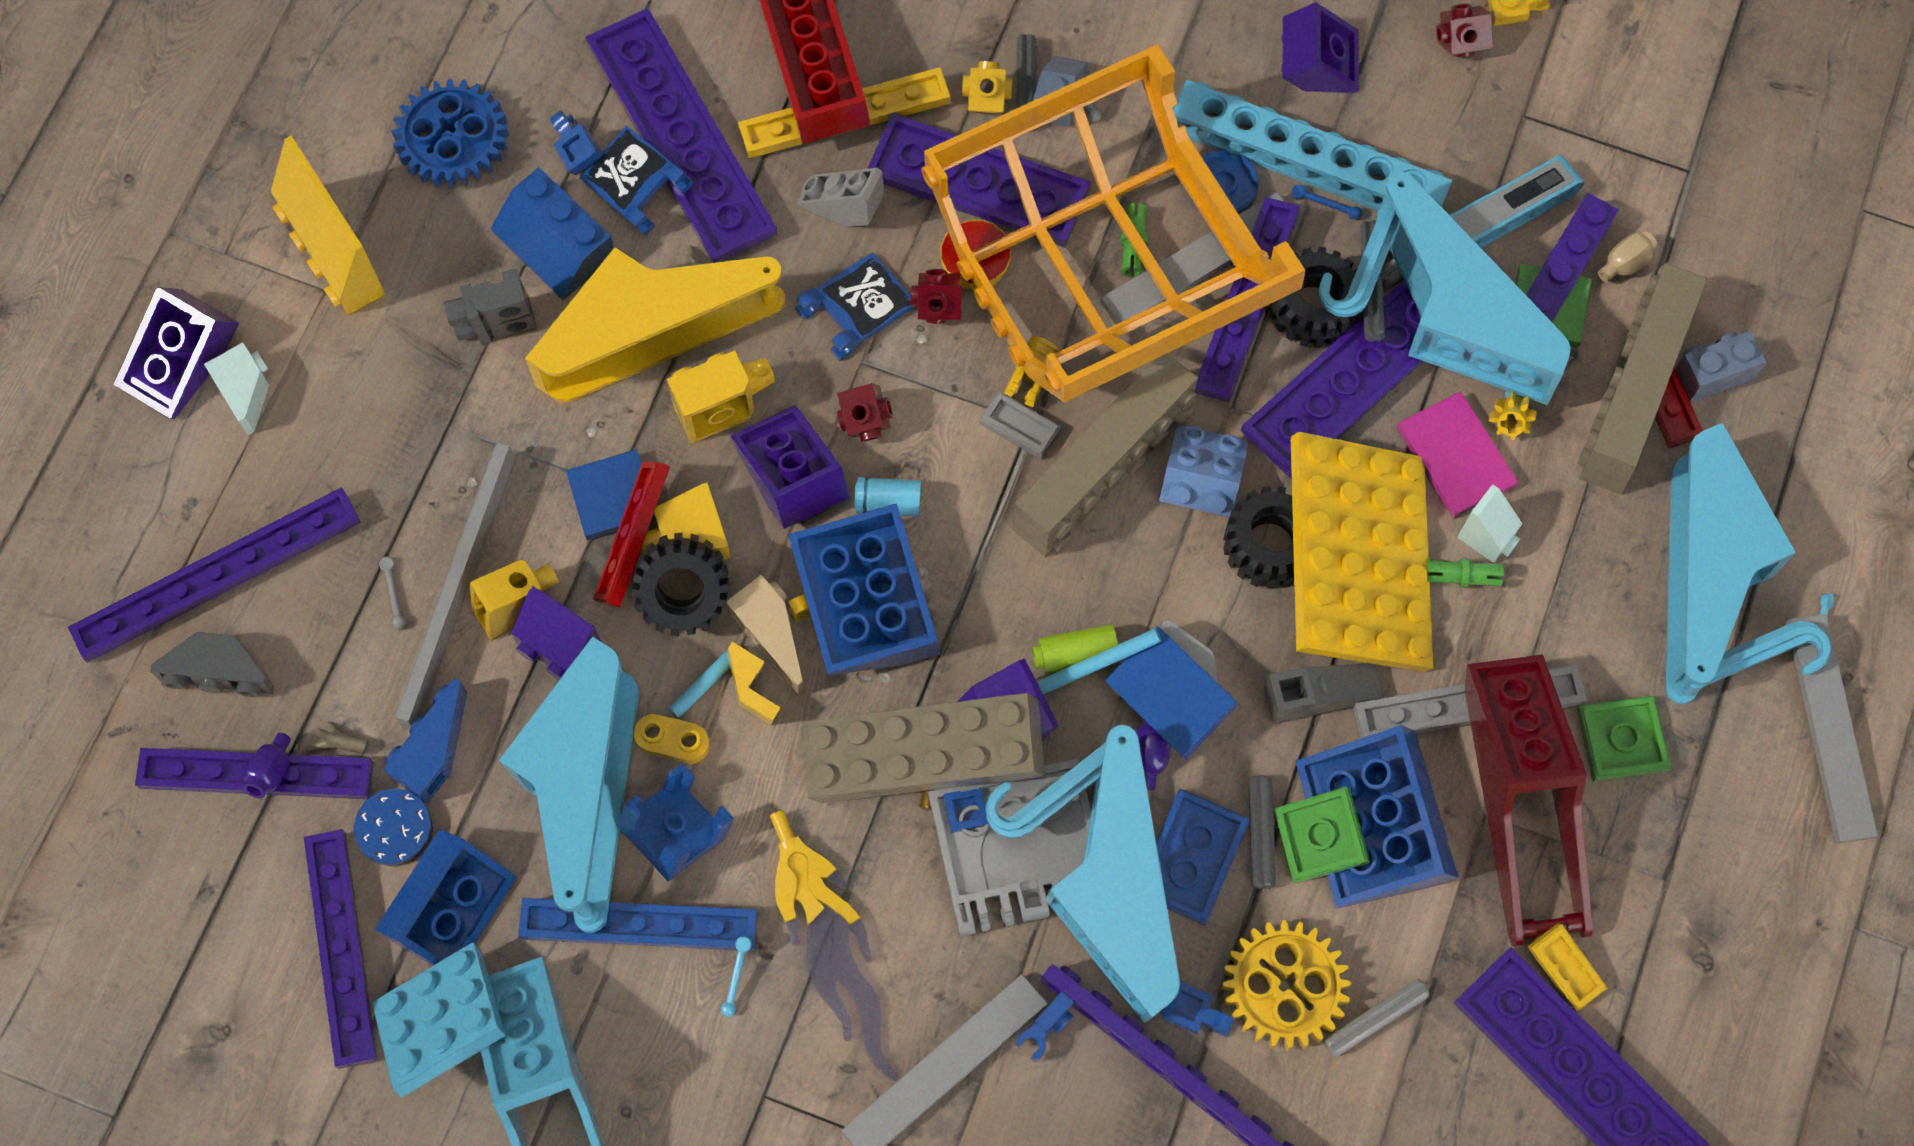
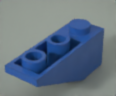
M456 678L449 685L445 684L437 691L433 699L434 705L426 715H420L414 721L409 731L410 736L402 746L398 745L390 752L386 759V767L383 769L391 780L419 797L426 804L430 802L452 771L467 691L463 684Z

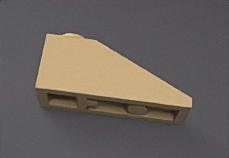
M760 575L727 600L728 613L796 694L800 696L805 690L784 602L787 596L775 581L768 583Z

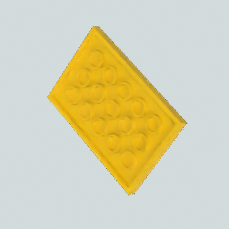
M1297 432L1291 436L1296 652L1419 672H1427L1434 669L1430 582L1427 581L1429 572H1427L1429 553L1425 466L1422 462V457Z

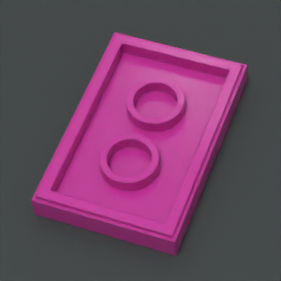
M1461 391L1399 422L1396 426L1412 454L1422 457L1425 475L1452 518L1475 508L1492 485H1495L1504 493L1518 484V480Z

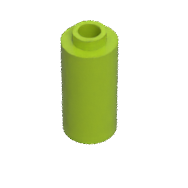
M1113 624L1039 637L1037 639L1038 645L1032 646V655L1035 668H1042L1044 674L1047 675L1056 673L1118 645Z

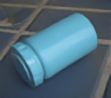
M858 477L855 485L854 502L856 514L897 503L900 516L919 517L921 480L869 478L866 480V477Z

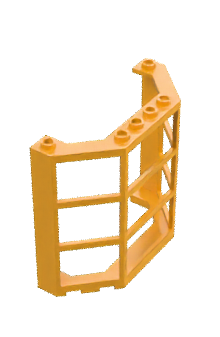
M1158 44L924 151L925 166L921 168L927 185L932 188L959 258L957 265L965 281L971 280L976 288L974 294L979 306L983 310L988 308L991 313L993 329L999 338L1005 337L1010 345L1008 352L1015 366H1022L1030 379L1064 403L1302 289L1305 269L1287 241L1273 247L1271 260L1268 259V253L1259 247L1189 139L1185 125L1178 126L1173 106L1178 105L1174 94L1175 70ZM1141 80L1168 160L1110 186L1083 107ZM1072 113L1099 192L1041 219L1012 139ZM1001 145L1030 224L971 251L948 192V177L945 170ZM1172 171L1179 178L1235 268L1179 295L1173 289L1116 198ZM1103 203L1107 205L1166 300L1109 328L1103 323L1047 231ZM1035 235L1095 332V335L1055 354L1052 352L1042 360L1034 357L978 263ZM1242 277L1259 284L1205 311L1189 304ZM1173 310L1188 318L1132 346L1118 338V336ZM1102 344L1117 352L1070 376H1067L1061 366L1062 363Z

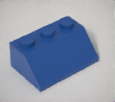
M540 167L535 169L511 190L491 227L492 232L562 300H565L586 282L614 249L611 236Z
M439 829L375 930L403 949L434 966L470 943L477 941L517 876L461 837Z

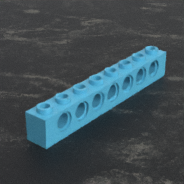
M1186 80L1177 100L1178 105H1175L1173 108L1178 126L1185 125L1190 140L1216 150H1229L1230 153L1238 156L1241 154L1247 157L1253 164L1376 211L1381 207L1386 191L1387 179L1394 172L1402 171L1410 174L1441 207L1452 183L1451 179L1444 177L1438 171L1425 170L1414 166L1404 158H1393L1378 152L1372 146L1359 145L1348 141L1338 133H1327L1312 127L1306 121L1293 120L1278 114L1271 108H1261L1248 103L1237 95H1227L1213 90L1208 84L1202 82L1195 83ZM1211 112L1215 113L1218 116L1209 117L1205 115V113ZM1238 125H1246L1251 129L1243 130ZM1278 137L1284 142H1274L1270 138ZM1303 150H1312L1316 155L1306 154ZM1344 162L1348 164L1350 167L1343 168L1340 167L1337 163ZM1370 175H1378L1383 180H1375Z

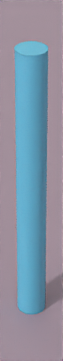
M1154 628L1040 679L1037 683L1044 695L1162 642L1160 634Z

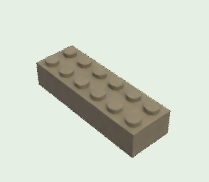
M1668 263L1664 264L1660 275L1652 273L1638 305L1635 319L1626 336L1623 350H1621L1614 367L1613 376L1604 393L1601 407L1592 424L1590 436L1580 455L1578 464L1584 466L1579 479L1622 495L1639 461L1707 277Z
M1169 353L1156 358L1015 503L1013 530L1045 558L1053 550L1059 552L1072 537L1070 532L1078 524L1084 526L1094 516L1097 510L1094 507L1103 498L1108 501L1115 495L1121 486L1119 481L1127 473L1133 475L1139 470L1146 459L1143 456L1152 447L1157 450L1164 444L1170 435L1168 430L1176 422L1181 425L1188 419L1194 410L1192 403L1197 397L1195 389L1198 377Z
M1028 693L803 721L808 798L821 803L1045 777L1039 701Z

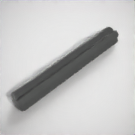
M1375 220L1371 222L1364 221L1360 226L1361 259L1375 226ZM1382 269L1370 300L1363 310L1365 339L1369 342L1381 341L1385 337Z

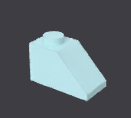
M241 343L204 365L247 435L255 431L269 388V383L262 373L269 369L258 351L250 354L245 344Z
M1492 485L1470 513L1457 538L1494 563L1501 553L1508 557L1521 539L1516 536V533L1521 527L1522 522L1500 489Z

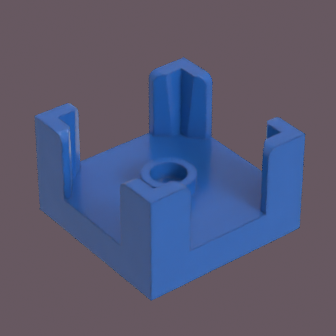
M683 763L668 774L662 789L641 804L642 797L639 794L625 803L617 823V827L667 881L724 841L734 820V817L723 806L717 809L713 818L689 792L695 776Z

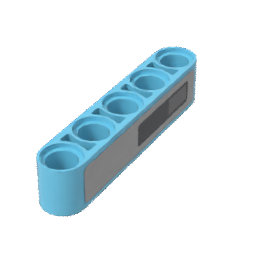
M1559 155L1450 216L1480 248H1483L1567 201L1582 189L1585 181L1563 155Z

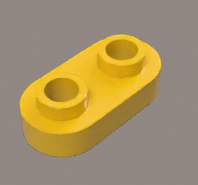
M649 714L642 717L634 728V738L638 747L650 755L694 764L702 761L710 749L708 734L698 724L658 714ZM651 727L660 729L659 734L654 738L646 736L647 730ZM688 736H693L697 739L696 743L691 747L683 745V740Z

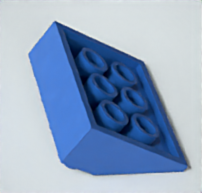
M897 503L788 534L828 676L906 665L940 655L937 636Z
M1399 725L1295 761L1306 799L1347 786L1350 788L1370 863L1327 875L1336 908L1339 909L1417 891L1459 878L1416 731Z

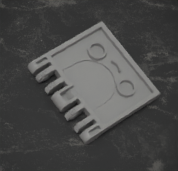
M1079 758L1044 766L1045 777L1005 781L1011 785V789L997 804L998 813L1005 818L1013 816L1080 763ZM1004 782L945 788L928 792L960 937L976 934L969 903L975 902L982 932L991 930V919L985 904V900L999 897L1001 918L1006 927L1015 925L1009 894L1016 893L1023 923L1050 917L1048 903L1045 900L1044 887L1051 885V888H1053L1082 865L1084 861L1091 815L1086 789L1036 829L1021 838L1001 836L989 824L975 829H962V831L955 833L950 832L943 794L981 788L986 807L989 796ZM978 806L966 807L959 816V822L963 821V817L967 812L972 810L978 811Z

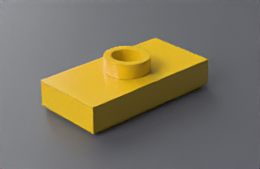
M1557 923L1527 946L1574 1011L1578 1012L1608 988L1562 924Z

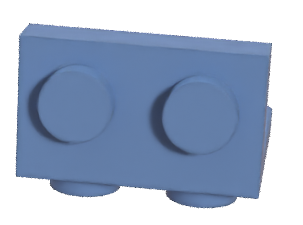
M1178 426L1159 501L1230 517L1241 482L1248 448L1247 441L1233 435H1222L1205 431L1195 426Z

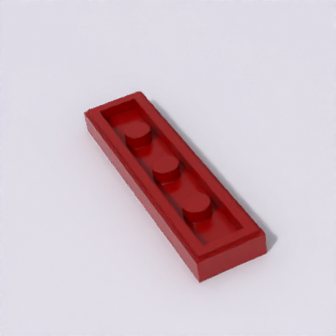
M642 462L593 598L595 602L606 606H621L670 466L661 462Z

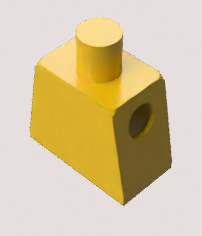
M703 483L655 508L654 514L659 528L647 531L641 547L643 554H645L646 547L649 544H658L660 537L667 535L668 539H673L674 533L683 532V538L690 539L691 534L699 536L698 541L704 543L707 539L713 544L714 552L718 550L721 552L723 560L731 558L708 483Z
M518 560L470 582L471 611L491 641L515 626L526 596L532 586L543 592L558 584V577L548 563L531 571L525 560Z

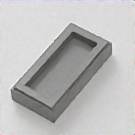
M1000 391L997 392L979 419V424L1041 460L1061 431L1060 425Z

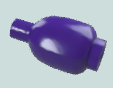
M1143 720V727H1139L1136 730L1139 741L1147 790H1155L1157 775L1168 766L1171 745Z
M277 733L272 744L262 745L252 756L242 775L245 781L243 789L248 795L254 798H264L266 793L272 792L278 787L289 765L286 749L291 738L288 735Z

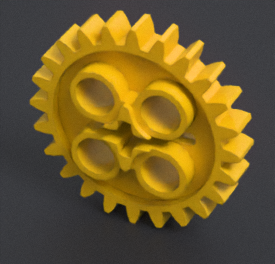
M1282 920L1279 931H1275L1272 924L1267 922L1264 926L1263 936L1255 928L1250 931L1252 943L1243 938L1239 939L1237 944L1243 953L1231 951L1228 955L1229 959L1236 966L1227 965L1223 968V973L1232 977V980H1227L1221 985V989L1232 991V995L1224 1000V1005H1236L1237 1009L1231 1017L1235 1018L1234 1020L1243 1017L1246 1021L1242 1026V1033L1247 1032L1251 1028L1256 1030L1254 1042H1259L1265 1035L1269 1037V1048L1273 1049L1278 1040H1283L1286 1051H1290L1294 1040L1297 1039L1299 1045L1304 1049L1308 1046L1309 1035L1318 1043L1323 1039L1321 1027L1330 1033L1336 1028L1330 1017L1339 1020L1344 1017L1345 1013L1337 1005H1347L1350 1002V998L1340 993V991L1349 988L1351 981L1340 979V975L1349 968L1348 965H1336L1335 961L1342 952L1338 950L1329 953L1327 947L1331 939L1326 938L1319 943L1316 940L1317 928H1314L1306 935L1303 934L1302 922L1297 924L1294 931H1289L1286 920ZM1278 949L1289 950L1294 956V964L1292 966H1283L1278 963L1275 951ZM1260 960H1265V961L1268 963L1270 969H1271L1276 975H1274V974H1273L1271 971H1269L1268 969L1263 968V967L1260 965L1259 961H1260ZM1254 976L1263 978L1267 982L1268 992L1265 994L1254 993L1249 988V978ZM1308 976L1319 978L1323 983V992L1320 994L1309 992L1304 984L1305 978ZM1288 978L1293 981L1291 990L1288 989L1282 992L1278 988L1281 981H1285ZM1297 996L1313 1006V1010H1307ZM1289 1004L1294 1007L1297 1013V1020L1295 1022L1283 1021L1278 1015V1006Z

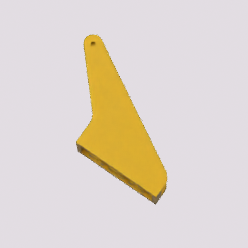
M614 247L526 356L525 360L535 386L559 402H572L781 311L786 302L784 291L775 285L782 275L781 265L775 258L766 256L654 270L643 266Z

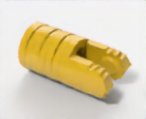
M1030 337L1027 342L1034 357L1038 360L1046 358V355L1052 352L1054 354L1059 352L1055 344L1041 337ZM1022 366L1016 367L1004 394L1012 397L1019 388L1021 378L1033 383L1032 388L1029 389L1025 397L1026 401L1024 403L1033 408L1042 387L1027 376Z

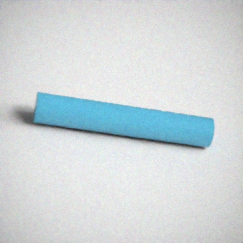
M728 649L668 708L675 717L679 719L730 669L727 656Z

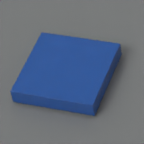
M637 449L566 470L587 541L618 531L641 467ZM653 514L651 521L656 520L655 514Z

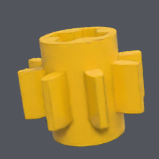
M1511 391L1510 396L1504 400L1498 397L1495 399L1494 407L1496 410L1490 412L1489 422H1497V435L1503 433L1511 436L1512 440H1515L1516 436L1522 432L1526 434L1531 433L1532 425L1530 422L1536 420L1537 410L1528 409L1529 396L1523 399L1520 396H1515L1514 391Z

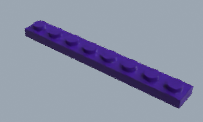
M341 487L68 626V629L82 658L88 663L361 523L347 494Z
M1052 963L1042 975L1041 983L1056 995L1064 992L1074 1002L1073 1008L1247 1146H1294L1288 1141H1284L1281 1144L1270 1135L1272 1129L1257 1116L1252 1115L1249 1119L1237 1109L1240 1104L1227 1092L1220 1090L1216 1093L1207 1086L1205 1082L1208 1079L1192 1065H1188L1185 1068L1173 1059L1176 1055L1175 1052L1165 1043L1158 1039L1153 1043L1141 1034L1144 1028L1132 1017L1125 1015L1121 1018L1110 1009L1113 1004L1103 994L1096 990L1089 993L1079 985L1081 979L1071 969L1064 965L1059 969Z

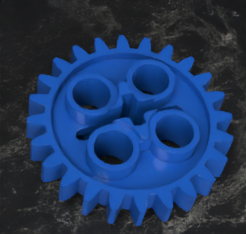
M449 78L446 87L441 88L437 80L434 81V90L430 92L424 86H421L422 96L420 98L410 94L408 97L412 105L399 106L404 117H394L397 129L392 130V135L396 141L393 143L396 153L399 154L398 157L403 166L407 165L410 175L413 176L419 173L418 175L422 183H425L432 177L433 183L437 188L443 180H447L449 187L453 188L456 179H460L464 186H468V176L473 175L480 181L482 180L479 172L481 169L492 172L493 168L490 161H502L499 150H506L508 148L505 140L509 136L506 125L508 122L505 113L502 112L500 102L494 101L490 91L482 94L480 84L474 85L469 90L465 79L462 80L459 87H455L452 79ZM453 108H454V109H457V110H456L455 112H453V113H449V114L445 113V112L448 111L449 109H453ZM474 130H482L478 134L470 135ZM424 132H432L426 137H419ZM449 153H457L452 158H444Z

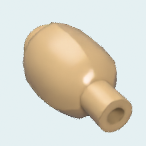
M1642 231L1641 233H1632L1621 240L1609 252L1607 264L1598 271L1600 279L1608 282L1616 275L1627 276L1642 269L1653 259V250L1658 246L1655 237L1648 231Z

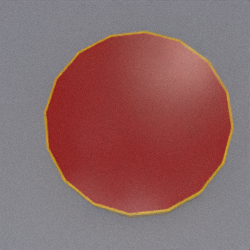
M968 220L960 223L971 251L1006 236L996 225L983 220ZM948 232L941 244V266L947 273H960L957 265L959 258ZM1011 247L978 262L992 286L997 284L1006 271H1008L1011 264ZM962 277V287L976 289L971 280L965 281Z

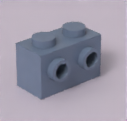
M1751 331L1738 336L1736 332H1732L1722 336L1715 344L1704 347L1703 344H1698L1687 349L1675 370L1691 403L1754 380L1767 361Z

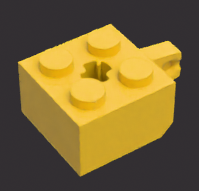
M735 350L727 354L724 352L717 353L711 356L705 363L694 368H681L672 377L666 379L673 407L690 444L750 420L754 410L752 395L775 382L773 371L766 358L741 364Z

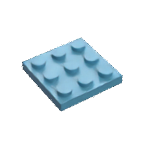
M474 942L372 1002L392 1089L401 1098L506 1036L482 951Z

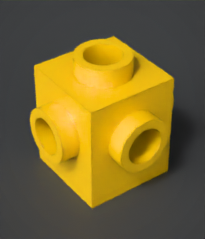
M979 61L978 68L970 67V75H963L962 97H969V112L1004 114V99H1011L1013 78H1006V69H999L998 62ZM984 82L993 83L994 89L992 92H982L981 85Z

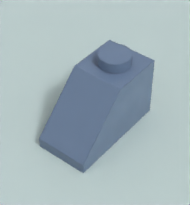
M1054 56L1041 71L1033 101L1086 77L1089 63L1087 61ZM1069 113L1049 123L1071 127L1074 118L1072 113Z

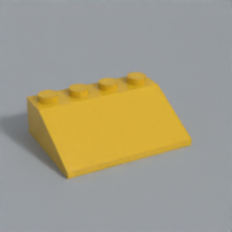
M292 135L285 138L271 187V193L277 204L272 206V209L282 225L289 222L294 231L289 233V236L299 252L307 250L311 256L306 262L316 279L324 277L328 283V286L323 289L333 306L336 307L341 304L347 315H350L384 296L386 293L362 244Z

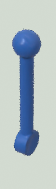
M1297 184L1292 188V197L1296 200L1306 198L1344 212L1352 220H1357L1362 216V210L1358 206L1348 207L1307 192L1306 188L1301 184Z

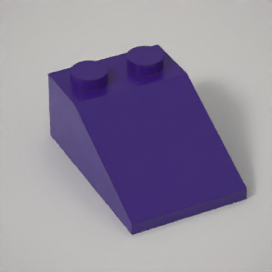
M157 287L114 385L170 419H175L210 373L204 364L227 351L239 322L183 289Z
M796 405L730 435L734 446L765 502L783 529L850 498L841 465Z

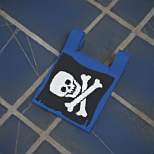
M627 125L602 152L603 155L595 160L580 177L583 182L621 213L645 236L656 225L640 209L662 184L669 180L683 193L693 184L692 180L680 168L666 159Z
M872 252L818 288L806 290L798 295L796 301L799 305L796 306L795 310L804 320L812 316L821 306L828 312L843 330V332L832 338V343L835 346L831 348V352L841 361L848 357L863 341L915 307H911V295Z

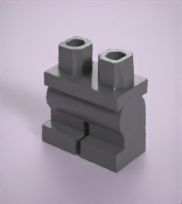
M516 268L502 272L504 281L500 283L482 282L472 288L471 284L460 286L462 297L444 302L450 326L454 327L459 341L477 336L481 345L492 343L491 337L504 338L537 329L530 297Z

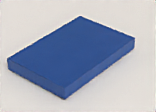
M1157 626L1156 629L1160 634L1162 642L1127 657L1105 681L1184 759H1187L1239 703L1171 637Z
M1181 788L1178 790L1156 841L1168 910L1205 926L1250 819Z

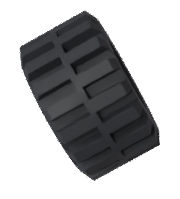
M1311 247L1305 248L1301 256L1295 252V255L1305 269L1302 289L1307 287L1319 288L1323 275L1330 273L1332 275L1330 295L1335 300L1346 298L1357 269L1352 270L1354 263L1349 258L1342 260L1340 258L1341 253L1336 250L1333 251V254L1326 253V248L1318 247L1317 252H1312ZM1298 291L1269 304L1271 306L1270 316L1272 320L1277 319L1275 327L1278 331L1286 330L1285 338L1290 341L1297 338L1300 340L1299 345L1307 347L1308 342H1313L1315 348L1323 347L1324 341L1332 345L1339 336L1341 337L1356 323L1359 315L1358 313L1355 316L1340 317L1331 314L1325 308L1309 306L1299 297Z
M1271 486L1262 487L1260 494L1255 489L1247 493L1246 500L1241 498L1236 503L1226 526L1223 548L1224 554L1230 555L1228 564L1231 569L1239 568L1237 576L1242 580L1246 576L1252 578L1250 584L1258 587L1259 582H1265L1266 589H1274L1276 582H1280L1283 588L1289 586L1291 580L1294 579V547L1292 546L1280 552L1268 551L1256 543L1251 533V530L1258 525L1275 524L1286 530L1293 542L1292 495L1285 493V487L1278 486L1277 492H1272Z
M683 532L674 533L673 539H668L667 535L659 538L658 544H649L646 547L645 554L640 555L633 578L632 596L636 598L635 607L637 611L644 612L643 620L648 625L652 621L656 623L655 630L663 633L666 627L672 629L671 635L679 636L680 630H686L687 636L696 634V628L699 626L704 631L710 627L712 619L717 621L720 617L722 607L725 608L729 586L727 564H723L721 552L719 550L714 552L713 544L707 539L704 543L698 541L699 536L691 534L690 539L683 538ZM686 568L695 572L701 578L704 587L697 596L691 599L676 600L661 590L658 580L663 573L670 569Z

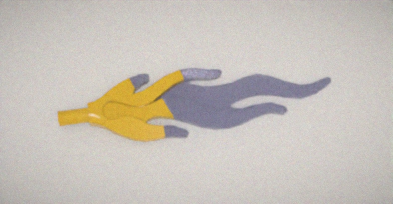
M784 810L775 812L770 815V819L781 842L778 844L780 858L775 879V897L779 911L789 930L791 944L793 946L799 944L800 928L794 910V903L798 901L806 913L808 971L815 989L841 1022L844 1040L850 1041L852 1038V1020L843 1001L837 994L836 979L847 989L859 1010L867 1055L882 1074L892 1081H896L898 1076L885 1060L880 1048L881 1009L879 998L873 987L858 969L850 949L848 931L856 936L863 959L867 963L872 961L865 927L855 910L825 886L823 880H827L841 891H844L846 889L844 878L827 859L807 847L800 840L799 836H794Z

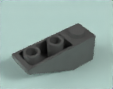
M1370 663L1304 667L1270 674L1264 686L1273 723L1354 707L1355 703L1384 698L1376 666Z

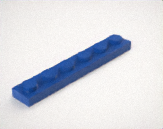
M522 898L518 937L520 940L737 950L735 946L736 940L740 936H747L752 942L751 948L748 951H755L757 910L609 902L607 921L604 927L595 933H586L576 925L573 911L567 912L562 910L555 903L554 899Z

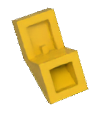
M731 642L728 647L727 656L738 704L772 725L781 707L750 689L762 670L764 661Z

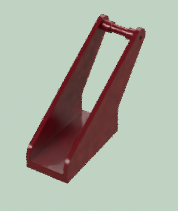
M1542 654L1467 664L1465 677L1466 702L1510 943L1513 947L1522 946L1524 939L1537 938V935L1544 934L1557 923L1562 924L1568 933L1579 932L1582 938L1591 937L1593 934V922L1581 809L1587 772L1544 656ZM1552 789L1574 913L1563 914L1560 918L1535 921L1533 918L1522 920L1512 826L1514 796L1518 793Z

